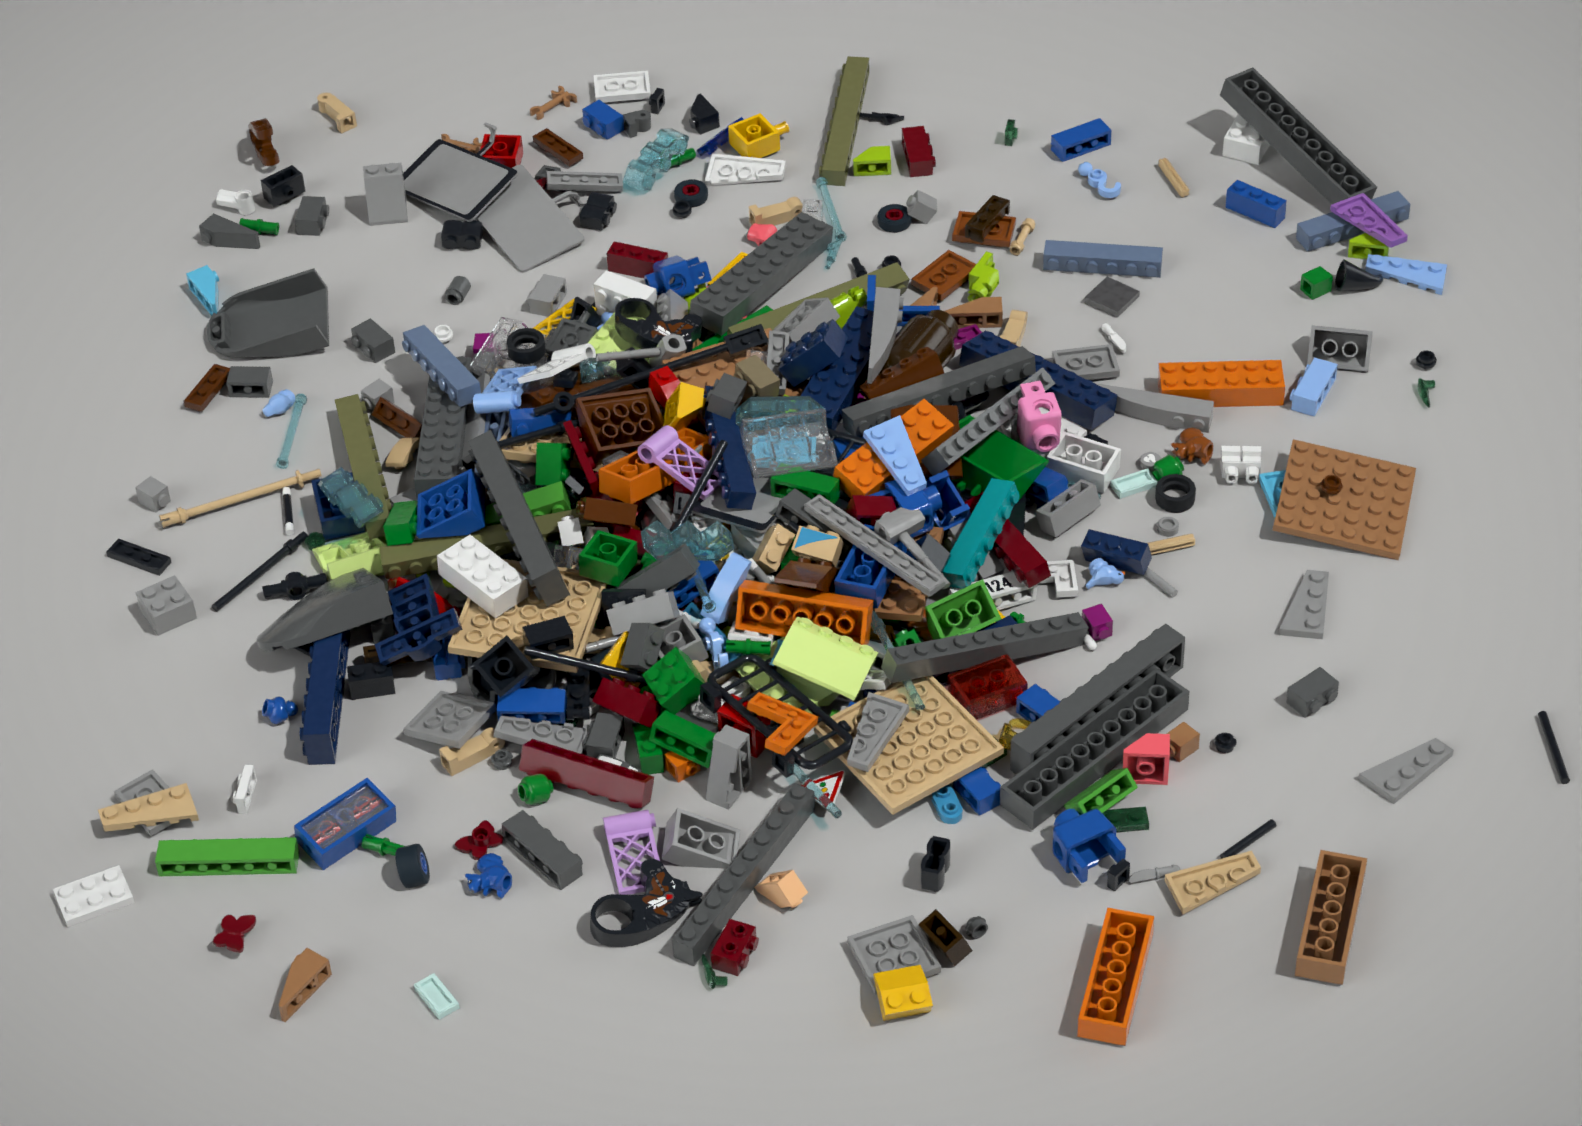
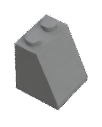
M402 163L363 166L370 226L408 222Z

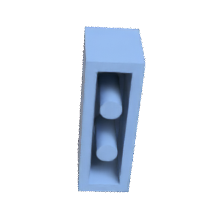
M1314 357L1312 363L1307 364L1304 376L1299 378L1297 388L1293 389L1290 394V401H1292L1291 410L1315 417L1336 380L1338 364Z

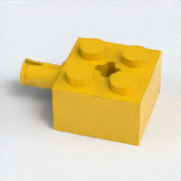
M761 113L728 126L729 144L741 156L762 158L780 151V135L789 132V126L785 121L773 126Z

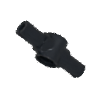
M291 572L286 575L285 580H281V583L262 586L265 600L283 595L284 597L288 596L291 600H300L305 597L306 592H310V589L319 588L328 582L326 572L309 577L300 572Z

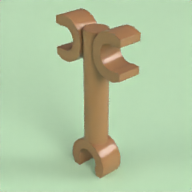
M558 86V92L551 91L553 99L542 106H533L530 109V115L536 114L537 120H540L544 117L545 112L561 102L566 107H570V101L577 103V96L565 91L564 87Z
M447 134L441 135L442 140L477 154L481 149L482 143H479L477 137L474 138L473 144L450 139Z

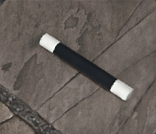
M284 487L282 495L285 531L287 535H293L291 490L289 487Z

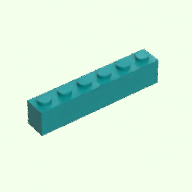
M991 478L950 552L951 557L943 571V576L950 583L949 587L963 589L971 585L976 579V574L984 564L988 552L993 548L994 541L1001 533L1004 523L1010 517L1014 505L1019 501V492L1014 481Z

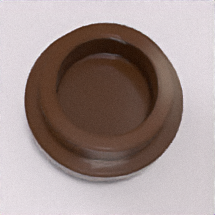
M1336 475L1326 476L1321 482L1322 490L1328 494H1338L1342 490L1341 479Z

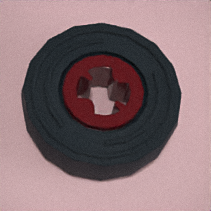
M696 179L684 180L676 185L674 198L676 202L683 200L687 201L691 207H697L706 202L708 188L702 181Z
M890 204L882 207L877 216L879 227L887 232H902L911 225L912 216L908 215L907 207L900 204Z

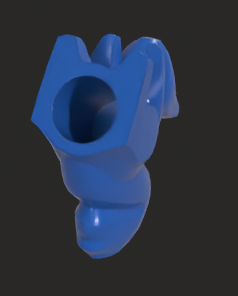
M494 853L485 854L477 861V869L481 874H465L469 890L472 893H478L484 889L483 895L487 896L494 889L497 890L499 898H503L512 887V875L502 865L503 860H501V856Z

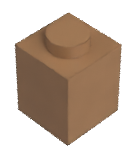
M1182 722L1166 733L1170 734V757H1173L1178 762H1181L1199 749L1200 733L1185 722Z

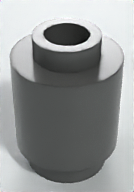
M463 276L454 277L446 290V300L453 305L463 302L471 288L469 280Z

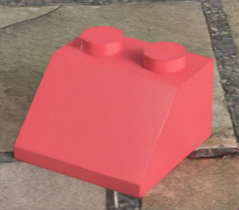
M1147 733L1124 749L1123 768H1128L1136 784L1168 785L1170 734Z

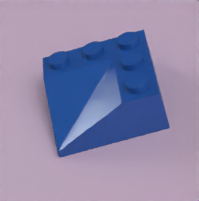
M472 469L418 494V538L462 536L479 531L485 527V486Z

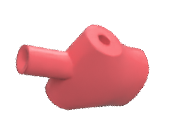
M754 223L748 231L747 238L759 246L776 233L777 228L772 224Z

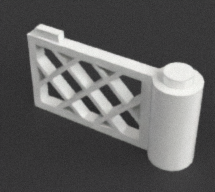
M587 343L554 351L550 362L517 378L518 383L522 384L552 377L565 369L593 363L596 359L595 349L591 344Z

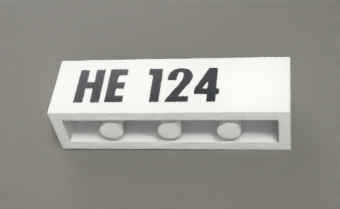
M1013 571L983 579L998 610L1036 600L1038 584L1028 588L1023 582L1020 583L1017 580ZM951 588L949 589V595L961 589Z

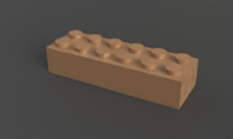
M1320 850L1297 955L1295 976L1343 985L1365 879L1367 858Z

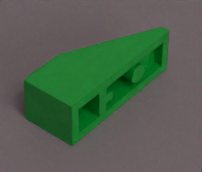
M640 723L632 724L640 769L642 770L641 773L648 775L664 773L661 746L649 741L651 728Z

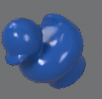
M280 696L272 700L266 699L262 707V715L269 717L270 721L274 724L287 720L288 716H294L298 712L296 703L289 700L285 702L284 698Z

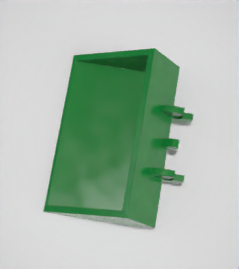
M968 415L959 420L960 430L975 418ZM995 430L961 456L963 478L952 480L951 482L953 485L956 482L958 483L957 489L962 491L967 488L972 491L971 495L977 496L985 491L991 478L1014 481L1020 500L1049 463V460Z

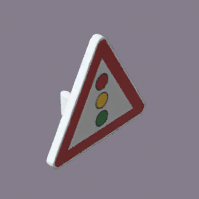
M844 770L804 783L801 786L815 792V802L828 810H832L846 773Z

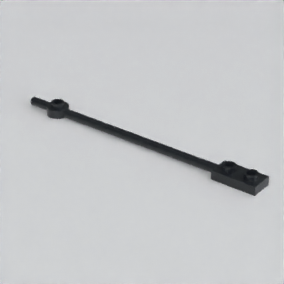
M762 324L724 336V344L587 391L571 395L568 392H559L555 395L553 402L534 408L533 412L535 416L554 410L558 413L566 414L573 409L576 398L601 395L649 378L650 372L667 365L671 370L727 351L731 358L769 344V340ZM565 402L567 405L563 407L560 403Z

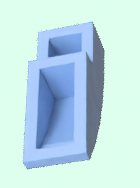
M735 552L730 555L712 585L700 615L712 618L716 624L727 621L733 602L738 600L739 586L746 580L752 563L750 560Z

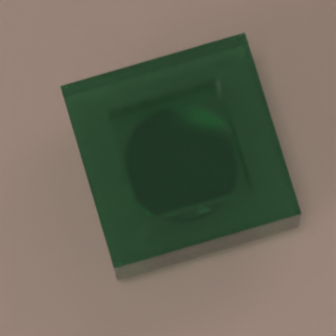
M1008 119L1005 129V146H1012L1014 139L1018 138V128H1015V120Z

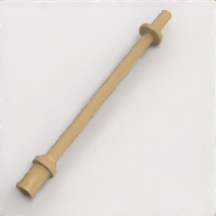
M316 469L301 474L299 470H296V476L190 509L179 507L176 511L159 515L160 521H163L161 523L163 528L180 522L183 524L186 523L189 517L283 489L284 487L298 484L303 488V482L321 477V471Z

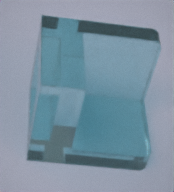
M587 358L580 362L581 383L603 379V366L609 364L610 361L597 362L596 358Z

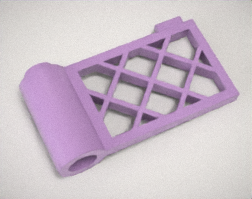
M668 425L659 429L642 443L637 450L642 461L645 463L654 462L692 492L700 479L695 477V473L703 474L709 463L708 460L681 441L677 431ZM676 449H681L685 452V455L676 454ZM664 459L673 460L674 465L667 464ZM678 460L687 461L688 466L679 465ZM692 462H698L702 467H693ZM714 470L712 475L719 477L718 472ZM681 472H689L690 477L683 476ZM709 479L706 484L707 490L703 491L700 495L702 500H705L721 486L718 484V480Z
M642 810L604 817V830L619 894L629 895L645 892V887L641 884L640 877L631 873L636 865L641 867L642 862L640 860L645 854L659 860L652 827H656L654 813L649 814V810ZM649 836L650 841L645 847L636 843L639 838ZM623 841L627 846L621 851L615 848L613 843ZM631 847L641 851L636 858L627 854ZM622 858L631 862L626 870L618 866ZM626 877L636 881L633 886L624 888L622 886V882Z

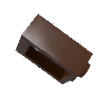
M581 497V501H577L576 514H579V519L635 526L638 505Z

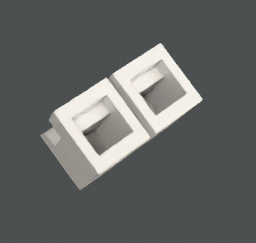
M1221 446L1220 464L1222 478H1225L1227 483H1235L1238 481V478H1246L1248 483H1257L1261 472V446H1242L1241 461L1240 446Z

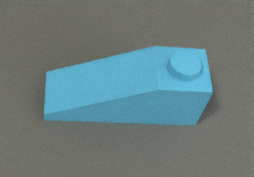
M208 265L186 273L189 289L211 316L213 313L217 314L219 297L217 285L219 278L217 273L212 271Z

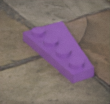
M1364 193L1334 203L1330 207L1331 212L1390 248L1407 242L1408 235Z

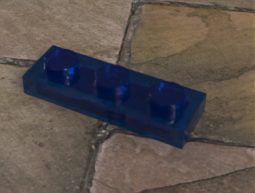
M740 117L739 119L735 120L729 125H732L744 119ZM728 126L697 149L700 156L708 153V155L712 154L718 149V144L722 146L729 141Z

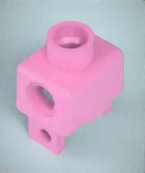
M1041 381L1020 384L1023 397L1018 401L1017 433L1021 443L1030 450L1051 451L1059 445L1062 414L1055 394L1053 392L1045 393ZM1039 408H1047L1049 412L1041 414Z

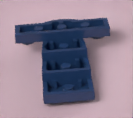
M424 574L387 591L392 604L391 608L395 618L393 621L398 634L375 644L380 663L383 666L407 655L414 661H422L434 656L443 648L442 639L463 629L457 611L454 608L439 614L430 577Z

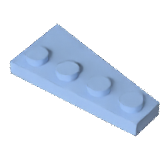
M1368 254L1365 271L1373 275L1381 274L1386 279L1396 278L1402 284L1413 283L1418 285L1419 289L1425 291L1427 288L1436 290L1435 294L1442 295L1447 264Z
M900 415L863 432L865 440L907 496L926 488L927 482Z

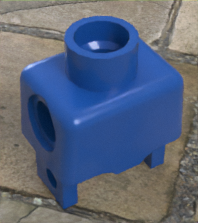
M678 255L655 262L653 264L654 272L644 275L645 284L656 288L657 296L671 289L679 296L686 297L695 294L694 286L712 281L706 261L700 262L698 257L685 260ZM674 277L673 282L669 284L670 279Z
M947 470L929 477L926 487L934 485L942 500V509L933 512V527L943 528V537L947 536L949 528L967 521L971 516L970 507L964 503L949 478ZM936 514L942 518V521H939Z
M893 480L885 483V490L868 495L893 496L896 510L900 507L908 510L919 509L925 517V523L922 529L910 535L912 538L931 531L934 526L933 512L942 509V500L934 485L907 496L897 481Z
M1070 808L1057 816L1053 829V854L1065 872L1068 874L1073 872L1081 883L1088 880V869L1098 865L1101 859L1111 855L1116 863L1125 859L1126 848L1116 837V827L1100 810L1093 809L1080 815L1077 810Z

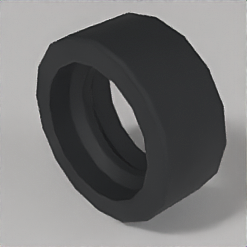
M533 328L518 329L512 332L506 341L509 358L518 364L535 363L546 352L544 335ZM524 343L536 344L530 349L516 348Z
M1170 474L1162 477L1156 485L1155 500L1157 505L1161 509L1173 513L1184 512L1190 509L1195 502V484L1190 478L1180 474ZM1177 489L1186 492L1187 495L1170 497L1164 492Z

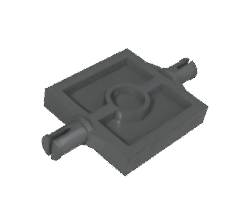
M583 311L579 320L562 318L545 346L546 353L552 355L557 350L587 344L598 332L596 327L586 324L591 316L590 313Z

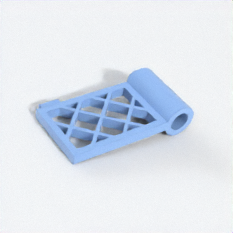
M527 366L498 369L484 391L474 395L473 406L477 414L518 409L521 406V395L530 382L519 384L517 378L537 367Z

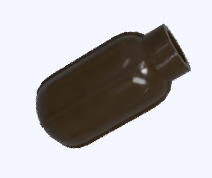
M931 310L925 316L916 315L911 318L896 334L890 355L879 374L925 347H929L937 352L944 369L956 352L954 340L958 335V325L955 319L942 310Z

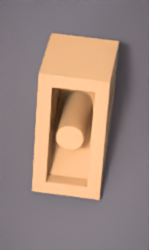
M794 870L772 873L754 887L757 892L780 908H795L803 902L802 898L808 893Z

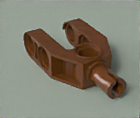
M266 118L250 122L248 125L249 134L258 158L264 166L278 164L280 162L279 155L271 142V135H273L271 124Z

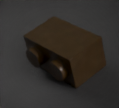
M937 909L918 924L926 937L954 966L973 951L965 938Z

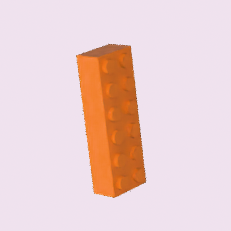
M1281 360L1159 363L1158 367L1159 393L1214 401V407L1284 405L1285 382Z
M926 399L921 400L901 416L919 464L925 456L952 436L954 424ZM868 442L836 465L833 477L840 479V489L850 498L852 495L868 496L885 490V483L895 480Z
M686 427L677 431L679 439L693 450L702 445V450L699 454L710 461L712 446L708 443L709 436ZM676 449V454L685 455V452L681 449ZM635 451L599 469V492L608 495L610 498L621 500L624 503L635 504L637 501L665 489V487L673 484L676 479L654 462L645 463L642 461L638 451ZM664 459L667 464L674 465L673 460ZM678 460L679 465L688 466L687 461Z
M744 580L738 589L735 629L786 637L798 616L800 618H808L818 626L828 627L838 635L848 636L856 643L867 645L870 640L874 600Z
M1107 907L1078 1018L1077 1037L1126 1046L1153 937L1154 916Z

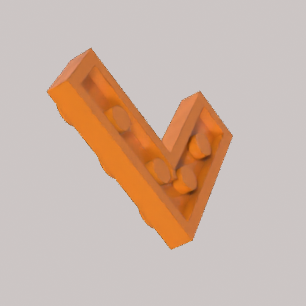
M758 692L747 705V710L782 724L765 740V748L777 754L785 756L817 725L818 716L761 692Z

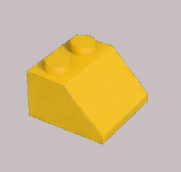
M680 382L666 402L663 426L668 425L678 431L687 427L692 420H695L699 410H702L705 406L704 388Z
M921 965L873 973L883 1021L931 1011L933 1003L928 981Z

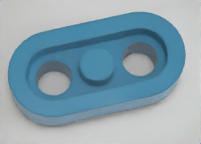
M946 785L932 793V802L940 819L947 824L958 823L962 819L963 810L954 789Z

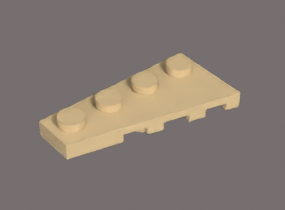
M187 783L98 809L105 832L131 829L139 824H144L148 827L156 826V822L169 821L170 824L180 823L181 819L199 821Z
M1251 850L1165 874L1164 881L1183 915L1260 874L1261 866Z

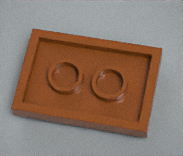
M959 211L952 234V241L1010 247L1016 225V217L1004 216L984 238V242L979 243L970 238H965V225L976 213Z
M947 250L911 279V285L925 293L932 287H938V300L942 301L969 280V273L976 264Z

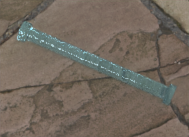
M820 177L816 180V185L820 188L836 233L835 239L837 242H844L847 236L842 230L829 194L827 179Z
M297 394L295 397L296 404L282 452L276 461L277 467L281 469H286L289 465L288 457L303 405L307 402V397L304 394Z
M682 539L678 542V547L686 543L690 549L691 543L688 539ZM698 568L696 570L697 574L693 579L703 602V610L706 613H711L716 609V604L711 600Z

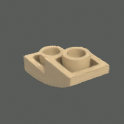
M420 438L400 439L390 451L385 462L386 467H394V469L405 468L408 463L414 460L412 453L419 448Z

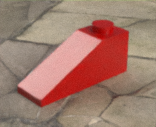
M668 365L650 372L648 388H651L655 399L665 410L667 400L680 384L679 379ZM696 417L695 420H692L686 428L698 424V418Z

